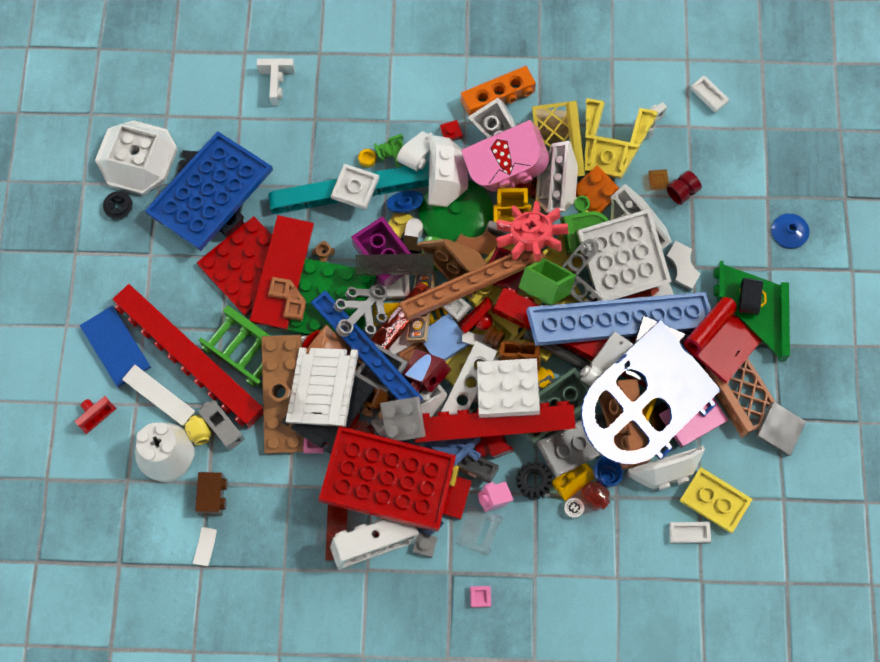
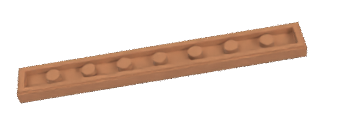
M524 250L516 261L512 260L511 253L402 301L399 305L407 320L410 321L523 271L525 267L537 261L534 258L533 251ZM541 250V259H546L545 254Z

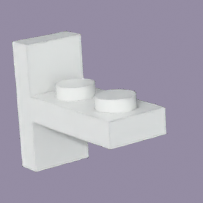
M257 59L259 74H271L272 106H279V99L283 97L280 83H283V74H295L293 59Z

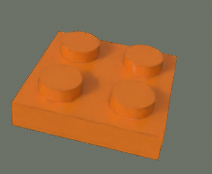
M596 165L577 184L576 197L586 196L590 201L588 210L602 213L612 203L611 196L620 188Z

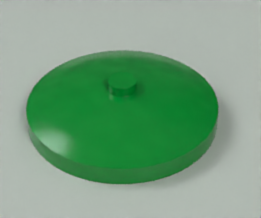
M468 180V189L449 206L428 205V190L423 196V203L419 208V218L427 237L432 236L453 242L461 234L467 237L482 235L486 230L488 222L490 220L493 221V205L489 195L481 186Z

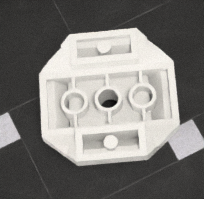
M132 120L107 129L95 161L109 187L145 196L150 190L166 182L178 148L167 129Z

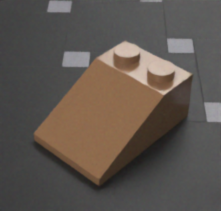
M447 239L423 241L417 244L448 281L486 265V261L479 252Z

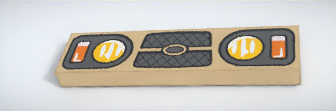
M434 272L416 273L413 297L434 288L436 278ZM431 311L409 321L408 343L427 342Z

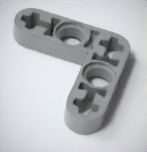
M594 239L584 240L562 266V268L569 270L566 267L568 265L570 269L576 271V278L570 294L580 303L592 302L589 298L583 299L589 291L592 293L589 295L592 299L598 298V301H604L603 297L578 276L599 250V244ZM586 243H593L592 248L594 251L587 252L585 256L579 253L580 250L583 253L587 249ZM574 257L582 259L581 267L576 268L573 266L572 260ZM577 284H582L585 288V292L582 295H578L575 292Z

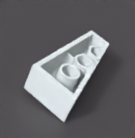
M496 98L467 117L487 138L517 126L504 102L499 98Z

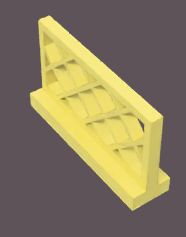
M577 101L532 106L534 124L539 130L545 126L552 132L546 141L543 139L544 143L551 147L548 140L553 134L562 139V142L567 141L566 139L569 136L578 165L577 176H585ZM566 106L567 114L561 120L554 114V111L558 107ZM555 107L552 112L549 109H547ZM538 109H545L550 113L544 122L537 118ZM551 115L560 121L554 130L545 124ZM562 123L569 130L565 138L555 132Z

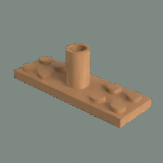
M301 335L262 336L265 454L303 452L304 437L291 429L292 423H289L288 426L282 423L288 411L299 348H302ZM280 388L286 389L285 395L278 398L277 391Z

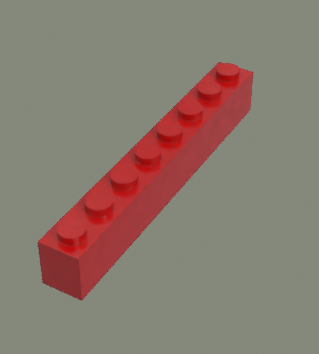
M559 401L557 406H549V402L539 403L540 415L479 418V409H477V413H469V409L457 410V414L449 415V411L437 412V416L431 417L429 413H422L426 436L415 438V443L576 429L574 405L569 404V401Z

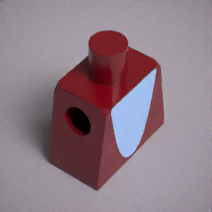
M416 349L404 371V377L417 392L421 389L430 393L450 373L451 368L444 359Z

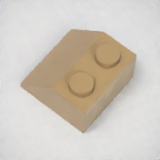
M538 109L537 118L544 122L550 113L545 109ZM555 110L554 114L562 120L567 112ZM551 115L545 124L554 130L560 121ZM562 123L555 132L565 138L569 130ZM545 126L540 129L542 138L546 141L552 132ZM553 134L548 143H558L563 140Z

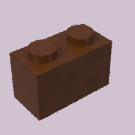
M198 472L195 512L198 515L223 516V510H226L227 505L226 498H224V490L228 488V479L225 478L222 472Z

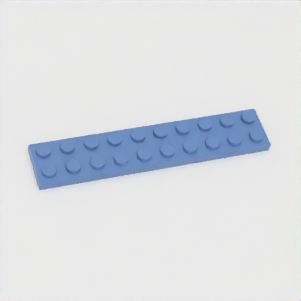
M706 292L534 306L528 307L526 312L535 346L609 339L614 331L624 338L635 337L643 316L656 322L661 320L666 326L679 332L694 331L711 311Z

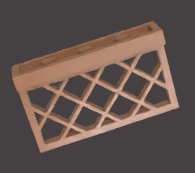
M747 358L743 367L738 369V371L742 372L740 379L731 377L729 380L739 384L738 391L731 390L728 386L729 381L724 383L705 366L704 371L721 389L715 396L741 438L759 429L765 416V407H769L770 403L775 402L750 360ZM745 373L752 375L754 378L753 384L743 381ZM742 385L752 388L750 396L741 393ZM755 389L762 391L764 394L763 400L754 397ZM740 397L749 400L748 408L740 405ZM753 402L762 404L761 413L751 410ZM750 414L760 417L758 424L753 426L749 420Z

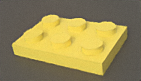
M700 467L681 497L680 502L732 534L753 499Z

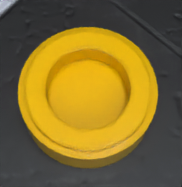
M363 149L358 155L359 164L364 168L373 167L377 162L376 153L371 149Z

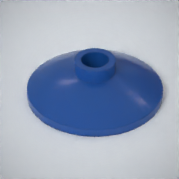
M402 191L392 195L387 200L386 205L392 212L408 213L423 203V196L417 191Z
M788 213L776 218L771 232L774 240L780 246L795 249L804 245L808 240L809 226L802 217ZM789 226L793 227L795 230H790Z

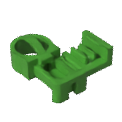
M402 134L388 138V144L384 143L378 146L376 143L374 144V149L380 162L390 156V158L394 157L396 168L402 167L397 161L398 153L404 146Z

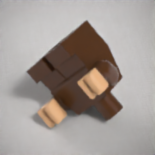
M375 388L363 407L365 408L362 413L365 416L371 417L373 414L371 409L380 411L378 416L383 419L380 403L392 400L386 392Z

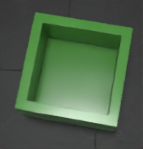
M543 258L540 262H535L525 267L519 288L525 291L527 295L537 297L544 304L553 305L570 295L576 274Z

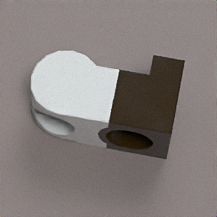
M416 218L410 219L407 222L403 244L413 256L419 257L422 250L417 244L423 234V224Z

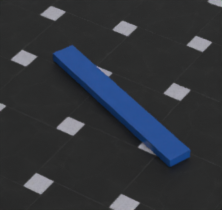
M325 290L311 304L336 331L338 323L343 319L348 320L350 317L345 311L338 312L334 309L336 301ZM356 324L353 325V331L349 336H340L352 350H358V357L397 400L420 397V403L424 400Z

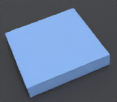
M449 313L428 327L427 342L423 343L431 355L442 358L445 361L471 345L462 341V331Z

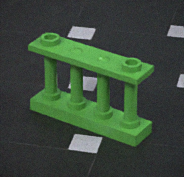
M227 305L223 310L226 321L208 342L203 338L199 339L202 345L201 349L208 355L212 353L245 377V381L253 388L257 386L262 389L263 384L259 380L263 375L262 364L253 375L246 371L244 367L262 347V336L270 335ZM231 325H238L240 332L222 353L214 346ZM252 335L256 338L255 343L238 364L229 358L246 336Z

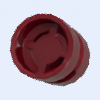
M689 170L682 173L678 180H673L666 186L669 197L678 205H682L690 196L695 195L702 189L700 180Z

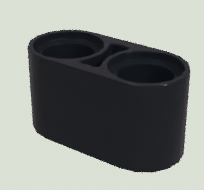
M743 277L740 287L739 313L759 315L763 280Z

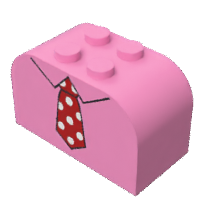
M531 120L461 150L471 178L491 192H497V188H515L517 184L531 182L532 178L540 175L546 169L549 161V155L540 130Z

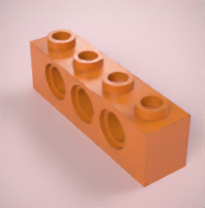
M526 65L461 92V103L468 116H470L496 98H499L504 104H511L518 98L532 95L535 92L536 82Z

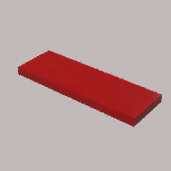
M277 215L250 317L252 323L282 330L288 329L290 319L283 317L287 300L269 297L272 277L288 279L293 282L298 290L314 223Z

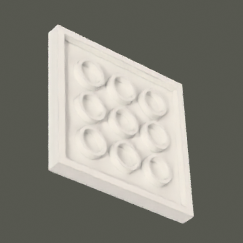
M650 208L577 230L580 244L586 239H594L599 244V250L587 264L594 290L603 297L604 301L615 300L672 282ZM586 243L587 249L583 252L584 256L587 252L594 251L592 248L593 243Z

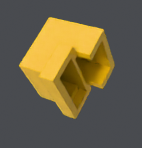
M497 188V205L493 206L494 222H497V220L513 222L515 218L512 215L511 207L514 205L522 214L531 212V205H528V188Z

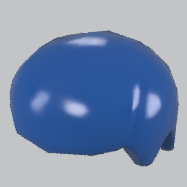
M601 456L595 463L593 475L600 485L610 488L620 483L623 477V470L619 463Z

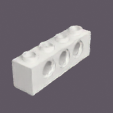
M477 341L475 342L441 412L449 411V415L457 414V410L469 409V413H472L473 410L470 407L473 402L477 403L478 372L474 367V363L476 361H497L499 357L496 356V350ZM467 379H475L477 385L474 388H468L465 384ZM459 396H466L468 403L464 406L457 403Z

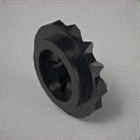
M112 192L105 198L103 210L112 219L121 220L124 216L128 217V213L132 211L133 202L131 197L125 192ZM114 201L121 204L122 210L116 208Z

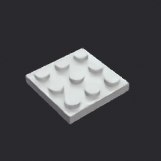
M537 358L477 362L479 418L540 415Z

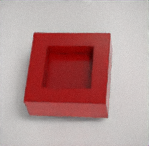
M457 120L440 125L443 137L450 138L452 141L463 139Z

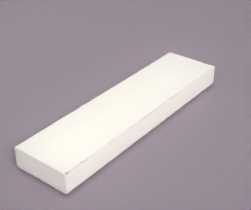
M136 365L122 379L183 427L189 421V418L196 413L194 409Z

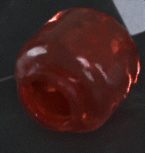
M589 481L580 491L581 501L593 511H597L600 508L604 510L610 503L609 490L597 481Z

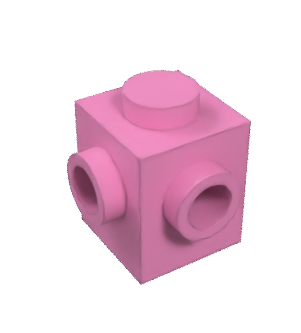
M494 482L488 483L478 493L479 502L485 512L505 507L513 501L506 482L499 484Z

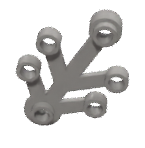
M382 284L372 285L370 289L349 287L345 292L348 300H354L357 296L369 298L366 301L337 299L334 304L336 311L343 312L345 309L357 310L348 320H341L336 327V331L342 337L349 336L353 331V325L364 314L366 326L363 332L367 337H372L376 332V327L373 323L371 306L374 303L376 305L377 315L374 318L375 323L383 325L387 320L383 301L387 298V289Z

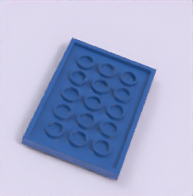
M217 131L149 205L145 212L196 249L202 251L273 171V167Z

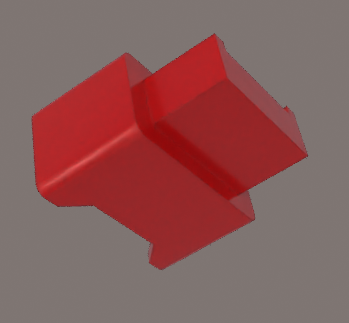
M505 435L480 437L481 441L475 446L476 451L481 453L480 458L490 455L498 458L514 452L513 447L507 444Z

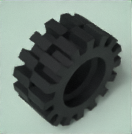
M534 461V463L527 462L528 465L526 466L523 464L521 466L522 469L517 471L518 476L516 475V484L523 496H527L528 499L535 498V500H538V497L544 498L546 493H550L549 490L553 486V478L548 467H545L541 462L539 464L537 461ZM536 473L542 477V482L538 487H530L527 484V478L531 474Z

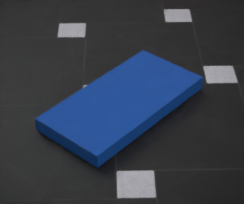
M113 305L79 325L118 388L126 384L122 379L134 365L144 372L152 368Z

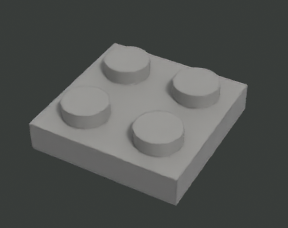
M420 397L380 403L386 438L401 441L426 436Z

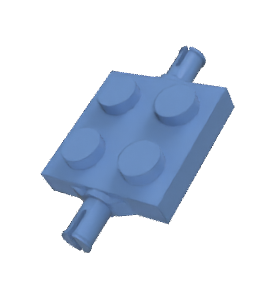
M480 437L425 442L426 448L456 455L454 466L466 456H470L475 461H478L481 457V453L473 449L481 441Z

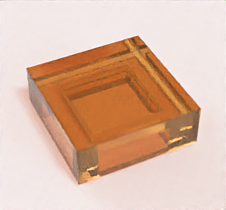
M667 169L649 170L650 190L666 189V186L669 184Z

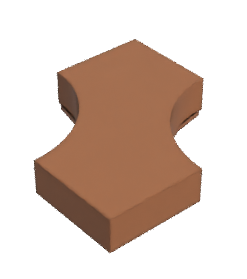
M486 230L477 237H467L461 234L455 243L489 255L496 248V238L498 237Z

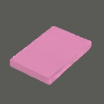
M714 398L712 400L716 406L705 417L698 412L674 436L680 448L728 421V418ZM707 403L703 409L706 410L710 405ZM669 409L659 415L666 426L670 421Z

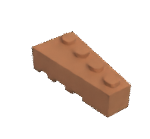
M637 379L619 380L616 382V385L631 402L636 401L640 397ZM605 391L598 399L607 426H610L622 414L623 410L610 393ZM629 421L613 438L615 446L623 451H637L648 444V438L633 421ZM652 458L637 464L620 465L622 470L630 469L633 467L646 464L649 461H651Z

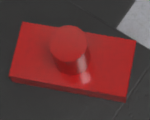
M106 396L102 397L95 404L90 399H86L81 403V408L85 413L74 422L88 434L117 408Z

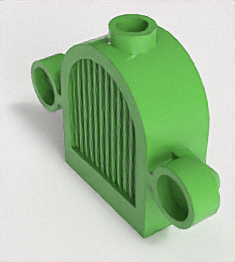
M583 195L576 197L573 202V206L578 211V214L560 218L561 224L568 223L569 234H563L566 255L573 254L580 245L577 230L609 221L602 213L595 211L586 212L590 206V201Z

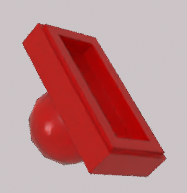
M486 297L461 322L462 331L467 333L474 325L480 330H487L493 324L492 316L487 313L493 307V301L489 297Z

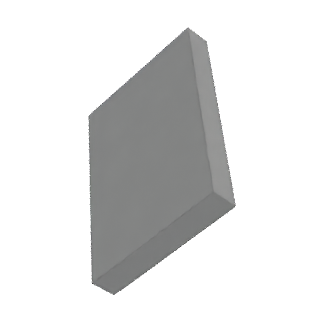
M582 420L575 423L576 429L560 430L536 443L555 478L601 455L587 439L582 426Z

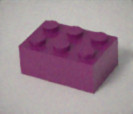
M383 216L351 236L354 248L385 287H388L416 268L415 258Z

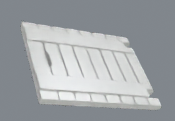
M299 348L286 423L346 427L358 350H351L350 356H346V349L310 348L309 354H306V348Z

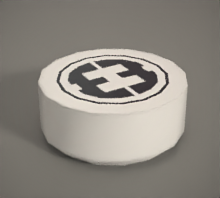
M571 498L566 501L564 512L569 518L576 519L583 514L584 504L580 499Z

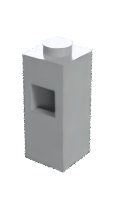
M215 400L208 401L202 405L201 410L198 411L229 452L245 440Z

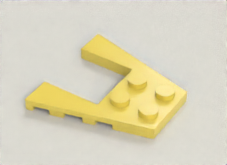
M586 98L585 171L589 173L598 165L608 177L622 179L656 120L658 111L639 108L631 141L626 142L596 136L605 103L604 101Z

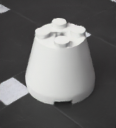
M157 422L145 426L137 433L135 459L139 469L146 476L160 482H170L182 477L188 471L195 457V445L189 440L185 429L176 424Z

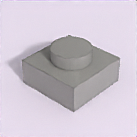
M419 533L415 541L413 553L432 558L438 538L435 536L428 537L426 534Z

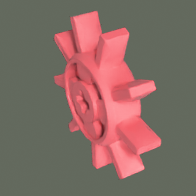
M539 201L534 202L532 212H525L523 214L515 205L512 206V215L515 218L513 222L497 220L496 222L497 230L510 232L496 238L497 246L501 248L514 244L515 247L511 253L512 260L515 261L525 250L533 251L534 258L537 262H540V249L549 246L559 252L562 250L561 242L553 238V235L569 234L568 223L552 225L553 222L561 217L560 209L556 208L549 214L544 215L540 213Z

